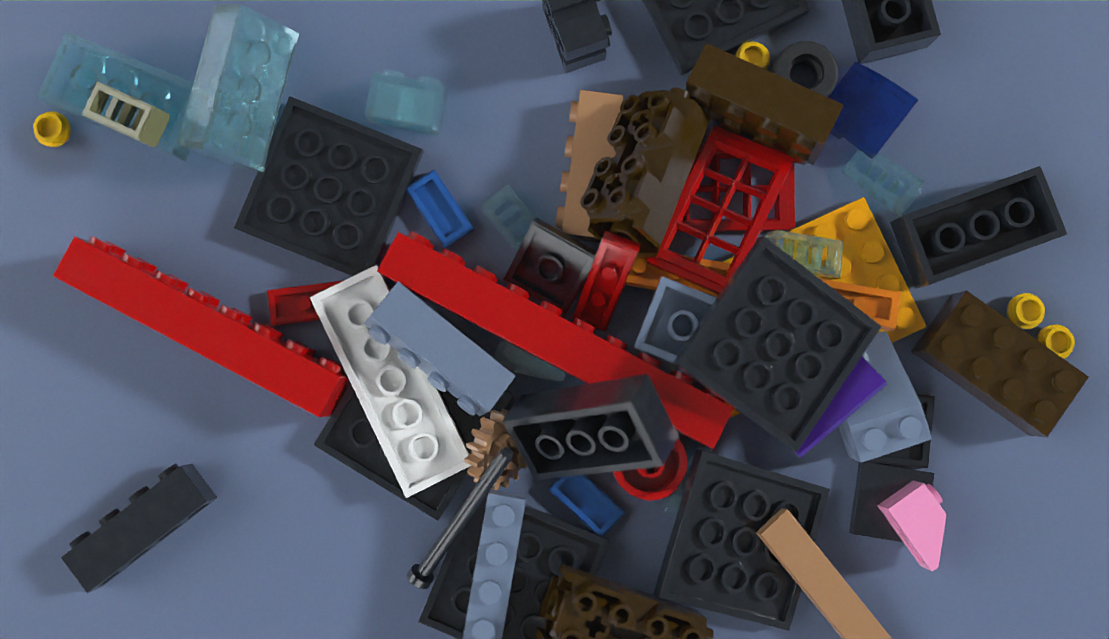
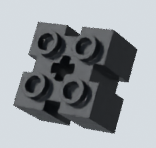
M542 0V9L551 34H553L565 73L598 63L606 58L607 51L605 48L610 46L609 36L612 35V29L607 15H600L597 2L600 0Z

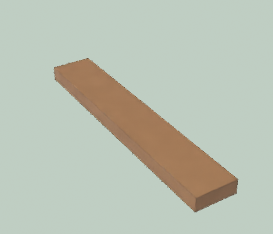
M781 508L756 532L842 639H892L788 509Z

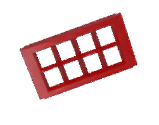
M714 125L686 181L657 257H649L647 264L719 295L757 241L791 169L794 158ZM717 149L742 159L733 179L708 168ZM749 162L774 172L765 192L740 182ZM704 175L729 186L720 206L695 195ZM736 189L761 199L752 219L727 209ZM691 202L716 213L707 233L682 223ZM723 216L748 226L739 247L713 236ZM677 230L703 240L694 260L668 250ZM709 244L735 254L726 275L700 264Z
M704 145L700 146L695 159H698ZM773 147V150L785 155L787 154ZM717 149L711 161V170L720 173V159L741 158ZM749 162L743 173V183L765 192L768 185H751V163ZM794 162L774 203V219H767L761 232H787L795 229ZM712 179V185H699L696 192H712V203L720 206V192H727L729 186L720 185L719 181ZM743 192V216L751 219V195ZM688 208L682 223L707 232L716 213L712 211V219H689ZM721 219L715 232H746L748 226L731 219Z

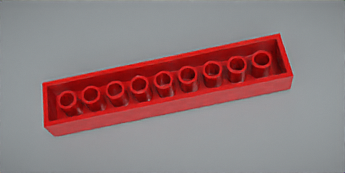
M410 231L408 236L400 232L396 234L377 270L378 273L395 283H401L413 293L586 384L648 374L675 430L706 447L714 449L734 408L725 404L726 402L708 388L703 387L701 391L693 387L692 385L695 380L677 370L671 371L669 374L659 369L660 361L643 352L638 354L637 357L626 352L628 344L611 335H608L604 340L592 334L595 327L575 317L573 323L560 317L562 314L561 309L542 300L540 305L529 301V293L512 283H509L507 288L497 284L498 279L495 278L496 275L476 265L474 271L465 267L466 262L459 255L443 248L441 254L434 251V245L428 239L413 231Z

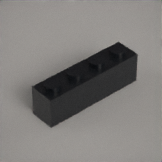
M176 463L168 467L158 475V478L161 480L151 489L145 486L130 496L129 501L131 504L122 511L117 508L100 519L101 527L92 534L86 531L70 542L69 545L72 549L63 555L61 559L87 593L103 587L218 498L193 464L179 467Z

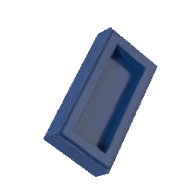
M435 169L408 186L406 192L443 248L450 247L474 231L473 226Z
M587 475L557 478L548 487V490L599 536L603 537L626 513Z

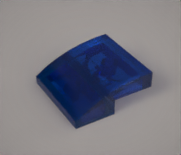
M855 62L828 96V98L844 104L830 133L839 140L844 137L872 159L918 102V99L878 72Z

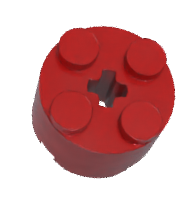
M677 439L664 466L652 467L650 471L646 468L614 471L613 475L619 485L634 497L648 501L663 499L671 495L682 482L688 466L687 454L682 442Z

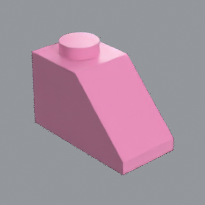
M911 481L877 506L918 564L933 572L939 566L947 514L940 506L943 502L940 494L932 485Z

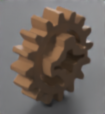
M502 408L501 412L492 410L490 420L482 417L480 419L482 427L479 430H472V434L475 437L474 442H469L466 445L471 450V454L465 458V462L471 465L467 473L474 477L473 481L475 483L481 478L500 449L508 447L513 451L512 460L491 488L493 490H498L499 486L507 488L509 486V479L517 481L519 479L518 471L521 468L526 469L527 467L502 422L510 412V410Z

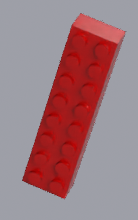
M92 235L89 240L74 236L53 274V277L317 417L331 416L351 384L341 363L331 358H315L316 350L299 341L294 342L288 339L285 342L281 340L284 336V333L258 322H255L254 325L251 324L250 321L253 317L247 313L223 304L219 307L220 299L202 290L198 291L191 287L187 290L188 282L172 274L168 275L157 270L158 267L125 253V249L112 242L103 241Z

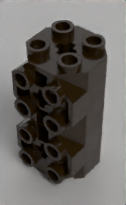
M673 87L670 91L665 89L645 91L639 96L630 95L622 102L620 112L607 137V141L614 148L616 155L612 159L604 157L597 162L594 167V174L580 201L582 208L587 211L590 218L588 231L599 241L602 240L605 231L641 244L636 257H657L711 119L710 114L705 112L691 99L689 92L678 87Z
M563 564L558 569L562 576H552L539 608L538 617L545 619L544 628L537 627L536 629L537 639H713V629L707 627V618L698 610Z

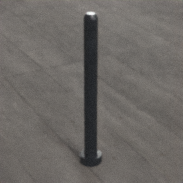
M504 447L499 450L422 563L414 564L407 573V578L413 586L419 589L429 588L434 580L432 572L512 460L513 451L510 448Z

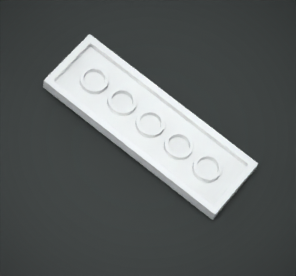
M375 265L310 297L407 498L470 467L471 465L465 462V458L470 454L439 390L428 381V375L418 367L411 368L398 357L399 352L388 343L383 345L377 342L368 333L369 328L364 325L365 321L390 292L383 275L377 272L379 267Z

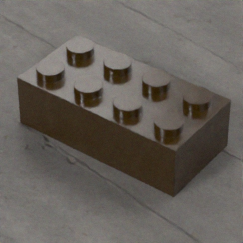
M708 43L705 44L686 81V91L690 93L691 99L705 112L710 114L711 119L721 123L720 126L724 130L736 135L741 132L750 136L758 144L770 149L774 147L787 153V156L794 158L795 163L801 165L806 163L814 165L844 104Z
M967 290L951 294L911 351L1029 436L1048 437L1089 378L1085 373Z

